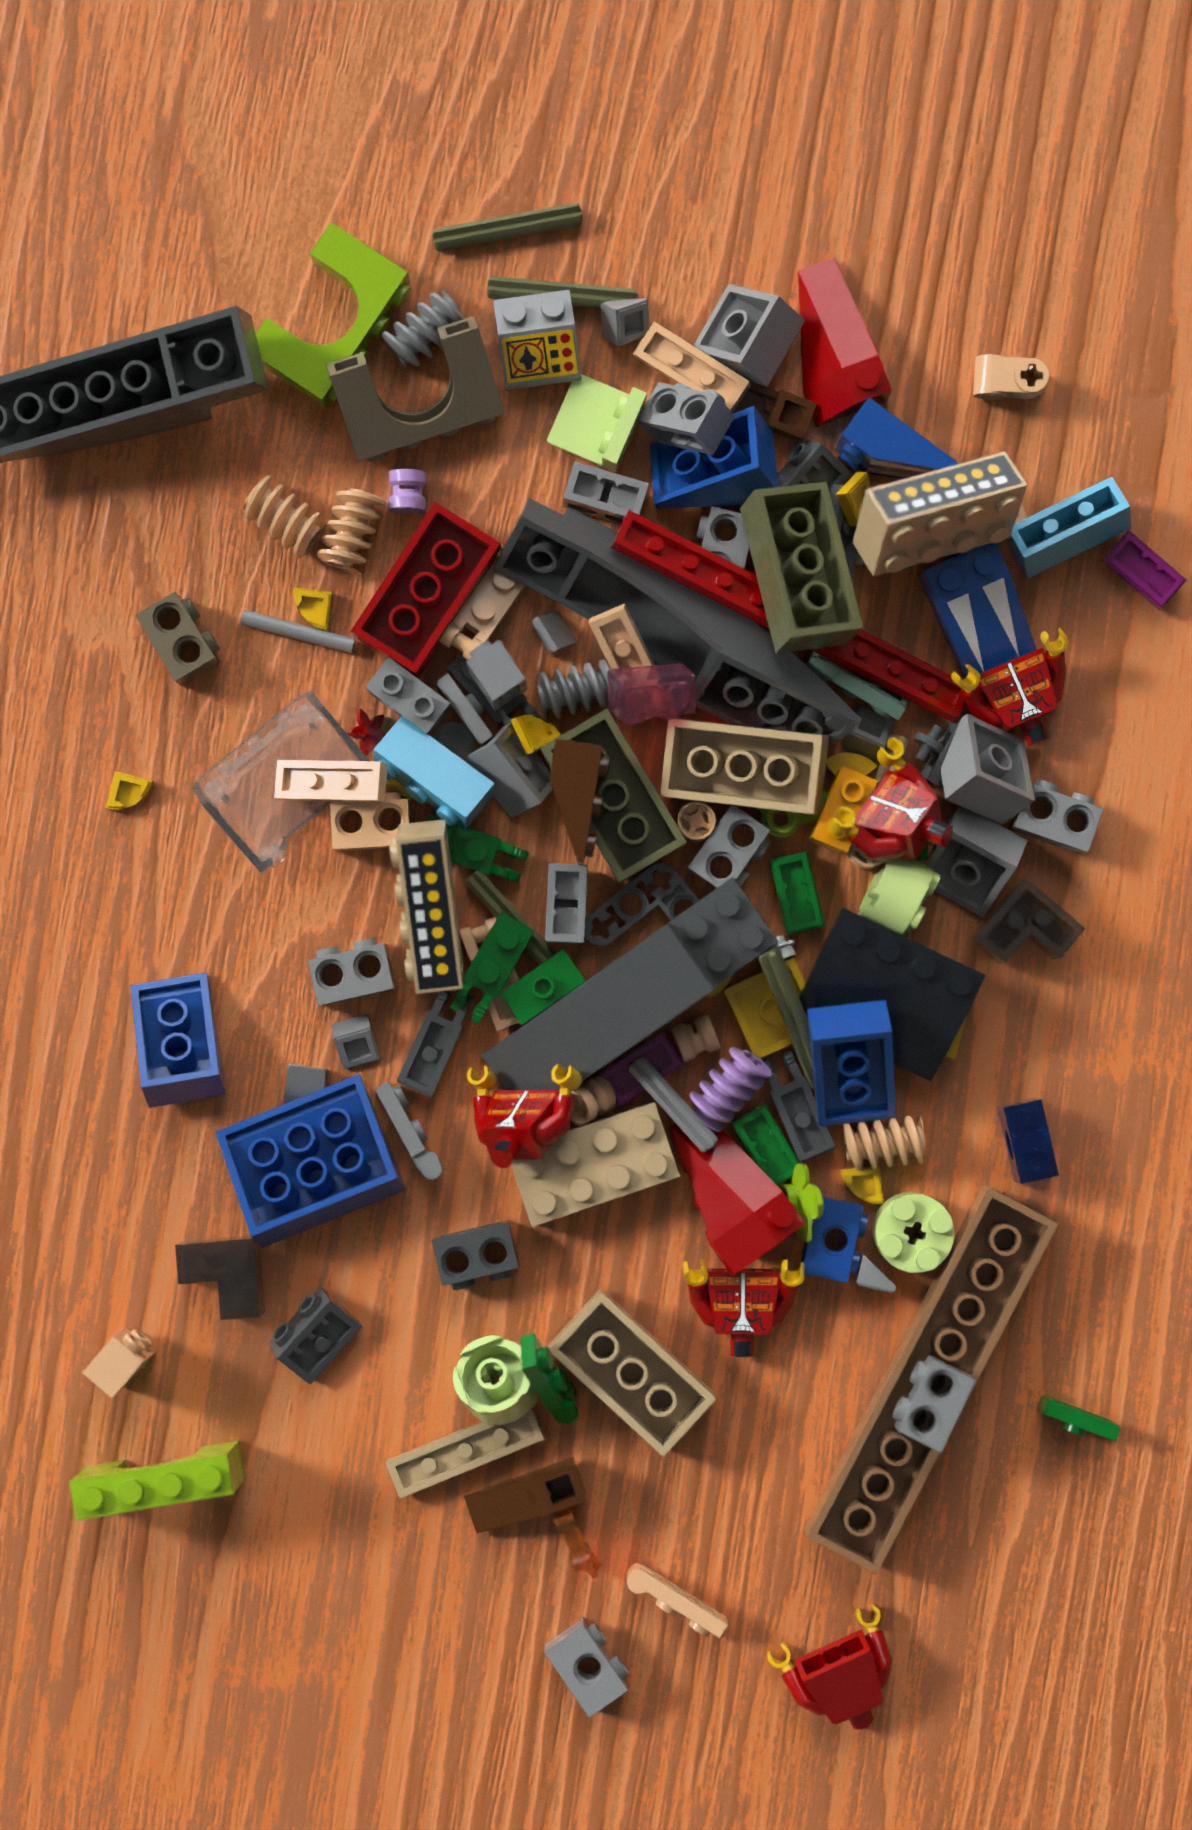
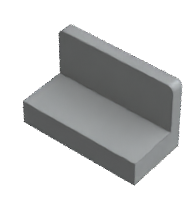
M512 723L502 727L487 745L473 751L465 758L469 765L495 783L493 796L510 817H514L542 803L553 789L549 778L550 770L535 752L526 755Z

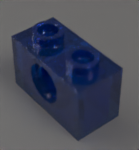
M1032 1098L997 1106L1014 1182L1024 1184L1059 1176L1042 1099Z

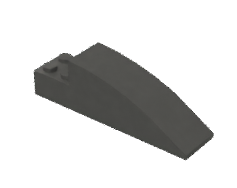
M233 306L0 376V463L106 445L212 419L210 407L268 391L269 388L252 316L238 306Z
M732 877L481 1056L505 1090H560V1086L551 1077L552 1070L557 1064L563 1066L567 1070V1074L568 1068L571 1065L581 1074L582 1080H584L713 991L716 985L776 944L778 939L734 877Z

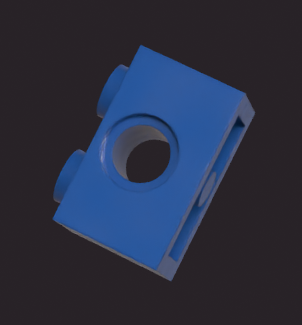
M823 1196V1215L819 1219H813L812 1241L805 1242L801 1258V1262L805 1264L804 1274L848 1283L849 1275H856L858 1270L860 1252L854 1250L857 1236L864 1237L868 1214L862 1213L864 1206L859 1203ZM831 1229H841L845 1234V1242L838 1249H829L825 1245V1236Z

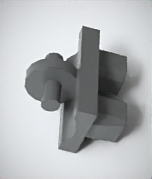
M960 721L950 722L945 731L940 726L934 724L928 735L917 732L913 738L916 743L921 745L915 758L923 763L926 762L921 774L931 786L943 788L940 768Z

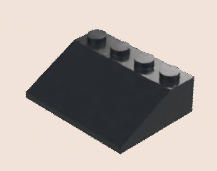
M842 908L832 924L801 990L799 999L807 1019V1009L886 1000L892 1028L894 1064L932 1081L964 1022L986 975Z

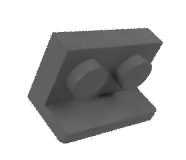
M806 440L804 443L798 444L788 456L789 461L780 472H777L778 487L827 482L829 493H831L832 485H843L852 473L822 443Z
M319 1287L314 1294H309L302 1300L298 1311L288 1322L281 1324L275 1330L269 1345L280 1362L311 1384L359 1332L362 1325L356 1318L333 1301L327 1291Z

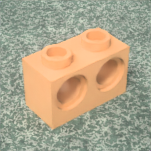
M389 792L385 793V803H330L332 849L336 852L390 849L392 836H397L399 827L392 831L384 830L380 823L381 817L386 811L395 810L401 815L400 824L411 823L410 801L408 799H401V793ZM351 812L359 813L362 817L361 828L354 833L345 832L342 827L345 815Z
M125 1328L108 1341L82 1373L107 1395L114 1398L131 1383L155 1354L149 1348L152 1343L140 1331L133 1329L131 1332Z

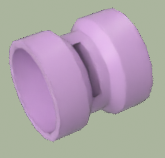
M395 469L389 471V485L392 487V495L388 498V511L399 514L425 513L426 498L423 496V488L427 485V472L416 469Z

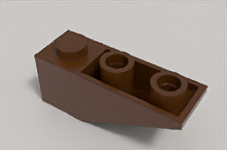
M556 738L549 778L577 863L584 865L585 856L593 858L597 834L589 833L591 818L599 819L603 796L596 795L598 779L606 780L609 757L602 756L603 746Z
M571 1457L464 1495V1499L476 1533H481L549 1515L583 1503L587 1499V1493L575 1459Z

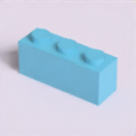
M1110 477L1014 524L1011 536L1008 538L1010 551L1025 577L1029 579L1131 529L1130 505L1113 477Z
M403 716L399 718L373 749V761H381L388 764L386 779L389 781L396 779L406 787L405 790L411 798L421 804L424 802L430 804L437 810L436 814L441 820L446 819V824L450 826L457 824L463 830H466L493 797L494 782Z

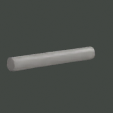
M244 610L241 617V625L348 653H353L355 638Z

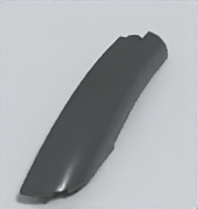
M531 498L528 499L493 567L494 570L563 604L588 620L625 603L656 669L689 697L688 703L731 725L829 735L828 744L840 740L857 726L860 718L792 652L775 654L771 635L753 620L610 548L617 532L570 507L562 515Z

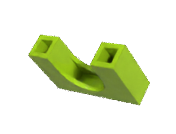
M332 222L329 223L309 254L314 265L345 284L356 295L358 299V315L351 330L344 337L333 343L316 345L302 341L266 317L256 332L263 367L325 408H327L331 400L334 402L338 401L326 364L362 352L366 360L369 353L366 350L373 337L377 339L381 337V334L386 330L390 322L387 316L395 305L400 307L405 302L411 291V287L408 286L410 279L407 271Z
M238 1440L203 1446L196 1453L188 1457L155 1465L126 1468L125 1460L87 1466L72 1478L69 1483L75 1520L78 1521L231 1495L235 1493L246 1478L240 1442Z

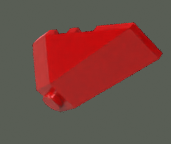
M834 257L799 270V315L805 320L801 327L802 389L805 399L817 403L812 418L815 426L818 427L858 412L868 398H871L878 404L887 401L892 389L877 350Z
M674 1124L669 1128L683 1171L688 1174L695 1193L693 1200L696 1208L700 1209L707 1228L705 1234L708 1243L731 1276L740 1272L805 1224V1221L783 1191L723 1130L716 1132L710 1129L718 1141L707 1152H702L677 1124Z

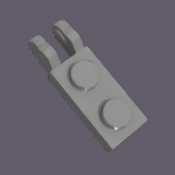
M389 1081L378 1086L375 1092L417 1170L427 1180L437 1179L442 1172V1163L438 1162L439 1158L435 1152L425 1150L422 1142L428 1138L419 1121L415 1119L410 1122L403 1108L407 1107L409 1103L400 1086L397 1085L392 1088Z

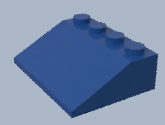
M360 1074L216 1131L251 1237L262 1248L406 1190L394 1155Z

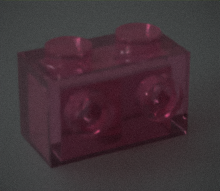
M683 663L607 669L608 708L619 719H622L623 722L642 723L645 721V717L660 716L664 720L683 718V714L695 713V674Z

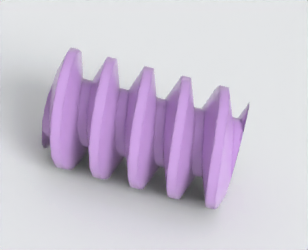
M732 1046L729 1049V1053L734 1061L731 1062L722 1057L719 1060V1064L724 1072L721 1073L712 1068L709 1075L714 1083L711 1084L703 1079L699 1083L704 1095L696 1091H692L689 1094L690 1099L695 1104L693 1106L694 1112L708 1128L721 1132L724 1129V1123L730 1122L734 1118V1112L740 1111L743 1108L744 1100H750L754 1095V1089H760L764 1084V1078L771 1077L772 1071L768 1065L752 1052L742 1051Z

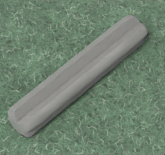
M639 1057L629 1066L630 1073L702 1152H707L717 1143L718 1139L645 1057Z

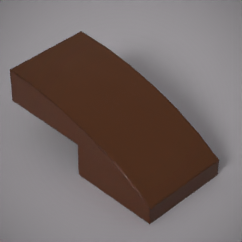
M750 381L751 386L732 414L754 406L773 433L803 441L817 403L784 390L777 392Z

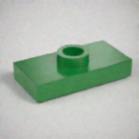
M805 851L769 860L786 935L825 927L808 852Z
M563 949L506 988L500 995L520 1024L523 1025L586 980Z
M765 1103L731 1122L753 1161L777 1186L792 1178L793 1169L800 1162Z
M1046 1395L1041 1396L1037 1406L1041 1413L1063 1421V1429L1085 1437L1086 1431H1090L1117 1441L1121 1430L1119 1425L1112 1420Z

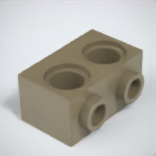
M173 592L135 615L174 681L180 686L220 663L215 655V652L220 650V647L209 630L201 632L195 622L201 616L189 597L182 600L176 592ZM169 612H179L181 618L179 625L172 630L164 629L162 625L164 616ZM190 644L199 645V658L192 663L184 662L182 659L184 648Z

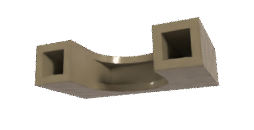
M474 316L437 328L449 366V383L441 399L432 407L423 411L413 413L401 412L383 402L376 392L363 352L326 364L358 461L363 459L368 461L378 460L385 457L388 451L400 447L404 449L415 448L423 444L425 439L437 435L440 437L452 436L458 433L461 427L474 423L476 425H485L495 421L498 415L505 413Z

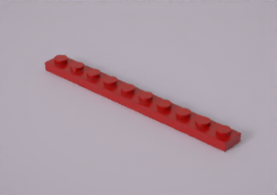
M630 510L627 512L610 548L769 629L755 574ZM861 630L846 645L809 649L952 723L959 717L965 700L961 693V688L952 681L950 674L864 630Z

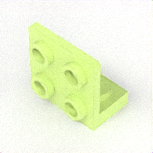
M581 374L582 380L572 381L549 433L547 442L551 446L617 473L638 424L637 419L647 403V393L633 387L630 394H627Z

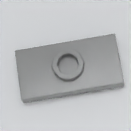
M447 673L437 681L438 688L451 703L480 746L487 745L494 736L479 716L485 712L472 693L465 697Z

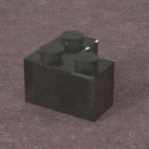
M1024 878L1016 883L972 935L970 940L998 964L1006 963L1026 938L1031 940L1054 960L1061 959L1086 928L1027 878Z
M251 1236L184 1241L175 1245L178 1284L217 1281L220 1320L260 1317L265 1313L260 1245Z

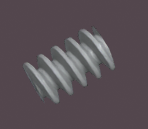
M442 288L441 291L444 298L436 293L429 295L432 308L423 302L417 304L420 317L411 312L405 314L408 327L400 322L393 324L396 337L387 331L381 334L388 348L405 368L407 362L418 368L421 366L417 355L419 352L431 358L433 354L429 344L434 343L443 348L437 331L438 327L466 319L457 304Z
M605 659L599 660L598 672H595L592 665L588 662L584 663L583 675L579 674L575 666H569L567 678L564 677L560 669H554L552 681L548 679L545 672L539 673L537 690L544 721H546L548 709L552 710L557 719L561 718L563 706L568 708L571 715H576L578 703L583 705L586 712H591L592 703L595 699L602 709H606L607 700L610 696L616 705L620 706L615 676Z

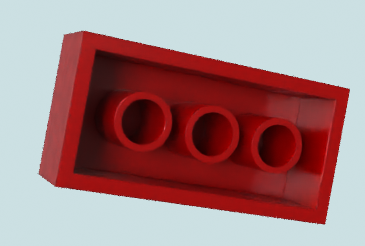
M435 501L350 632L354 638L385 658H391L419 679L441 646L440 639L443 633L453 622L496 558L500 555L502 550L501 543Z

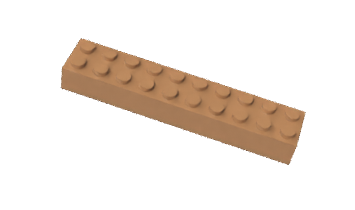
M982 1185L954 1239L950 1253L939 1267L804 1527L807 1538L875 1574L878 1573L940 1454L939 1451L898 1432L894 1426L897 1420L892 1418L893 1412L902 1396L908 1398L914 1384L910 1382V1377L916 1364L919 1361L925 1363L927 1356L930 1355L971 1375L977 1382L1048 1246L1058 1223L1000 1192ZM946 1374L935 1375L930 1382L931 1391L934 1393L945 1392L950 1384L949 1376ZM929 1410L916 1412L912 1420L913 1426L917 1429L927 1428L933 1419L932 1412Z

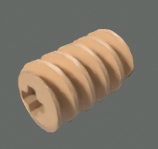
M266 475L246 498L243 508H246L245 518L250 521L258 518V528L265 530L270 527V537L277 539L283 536L281 540L282 546L288 549L295 545L294 555L299 558L303 557L320 540L327 529V523L321 527L317 525L321 515L319 512L307 518L305 516L308 508L306 502L294 508L293 504L296 498L294 493L282 499L281 494L284 489L282 484H279L272 490L269 489L272 477Z
M351 488L348 489L349 491L337 492L336 498L343 505L333 506L331 512L339 520L327 522V528L335 535H324L322 537V542L330 549L318 550L317 557L334 568L354 574H361L353 565L354 563H366L367 559L360 555L358 550L371 548V544L362 538L363 534L376 533V530L367 522L368 520H380L381 515L374 511L372 507L373 505H385L386 501L373 494Z
M909 1115L904 1116L901 1127L895 1118L888 1119L886 1129H884L880 1120H873L871 1131L868 1130L864 1121L858 1122L855 1133L852 1131L849 1123L843 1124L847 1163L852 1161L857 1171L862 1170L864 1159H868L872 1169H877L879 1157L884 1158L888 1167L893 1166L895 1155H899L903 1165H908L911 1153H914L919 1164L924 1161L926 1144L921 1115L918 1117L917 1126Z

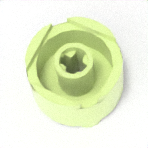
M901 857L885 859L883 863L886 866L879 873L876 872L859 907L861 911L858 915L907 938L912 928L916 929L926 909L922 907V904L927 896H931L941 875L934 872V869L916 859L910 860Z
M908 1191L894 1195L886 1200L884 1204L880 1205L872 1221V1236L878 1252L891 1265L905 1272L920 1273L935 1269L948 1256L954 1242V1226L952 1217L938 1201L925 1194ZM918 1222L917 1228L922 1231L920 1237H913L912 1241L908 1242L909 1236L904 1233V1229L906 1226L913 1227L914 1223Z
M492 1335L481 1337L464 1348L460 1354L461 1357L457 1366L454 1368L453 1383L458 1396L476 1418L488 1425L508 1424L520 1419L535 1406L538 1394L522 1371L521 1347L518 1344ZM500 1376L499 1382L494 1385L493 1378Z

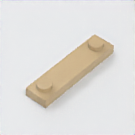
M531 1408L523 1417L514 1422L502 1425H488L481 1421L386 1460L385 1463L399 1498H403L540 1442L545 1437L535 1412Z

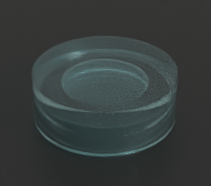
M447 723L440 728L436 735V740L462 760L472 753L474 749V736L470 729L462 723Z

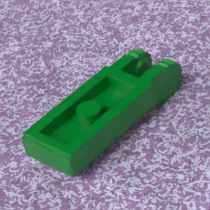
M428 813L426 821L441 820L439 816ZM446 824L452 863L474 871H481L488 876L491 873L516 883L519 882L521 875L517 871L507 867L502 868L493 865L498 851L509 854L510 857L518 860H527L528 851L501 842L502 839L470 827L463 830L457 824L455 826Z
M500 912L464 975L463 989H459L450 1008L458 1012L464 1006L468 998L467 995L474 985L486 992L472 1013L471 1020L479 1024L494 997L497 998L535 930Z
M535 1333L521 1336L523 1373L548 1412L556 1418L558 1423L567 1425L575 1422L578 1418V1410L573 1402L577 1398L574 1384L572 1381L566 1380L561 1368L557 1369L555 1367L550 1349L547 1346L543 1347Z

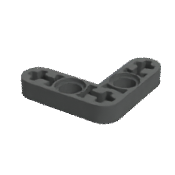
M656 863L590 914L585 920L584 934L590 943L597 946H606L655 907L659 906L671 921L676 917L674 915V906L678 901L686 899L695 904L699 899L673 867L665 863ZM658 871L660 874L668 872L671 876L668 880L670 888L666 891L661 887L655 889L650 895L655 897L656 900L649 904L645 893L635 886L642 881L644 887L647 888L654 881L653 872ZM626 894H635L642 901L641 911L634 916L625 915L620 909V900ZM612 905L617 916L625 921L626 924L619 928L617 922H614L608 928L610 934L608 938L604 939L601 935L594 938L590 933L594 929L592 921L598 919L600 922L607 920L611 914L605 910Z

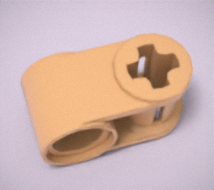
M993 354L976 356L973 396L987 400L1034 399L1043 392L1048 383L1049 370L1044 362L1036 358H1017ZM1028 371L1032 372L1034 379H1039L1036 380L1033 387L1027 386L1028 382L1026 379H1021L1024 378Z

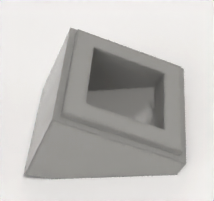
M647 299L615 300L601 303L602 334L604 339L621 346L643 338L649 330Z
M558 611L543 614L533 619V628L551 656H557L576 643L575 637Z
M859 705L856 715L860 718L859 723L846 735L842 749L850 753L863 755L871 761L877 762V752L881 747H885L895 720L883 717L875 711Z
M368 1014L332 1024L333 1040L343 1069L381 1059Z
M288 1064L284 1102H291L325 1088L328 1070Z
M860 1252L858 1270L853 1279L857 1285L889 1293L895 1292L896 1285Z

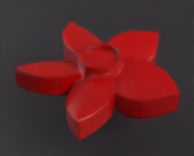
M360 708L357 709L356 713L359 726L351 728L347 734L354 739H360V749L364 755H368L386 735L385 732L379 730L385 715H377L369 719L366 712Z

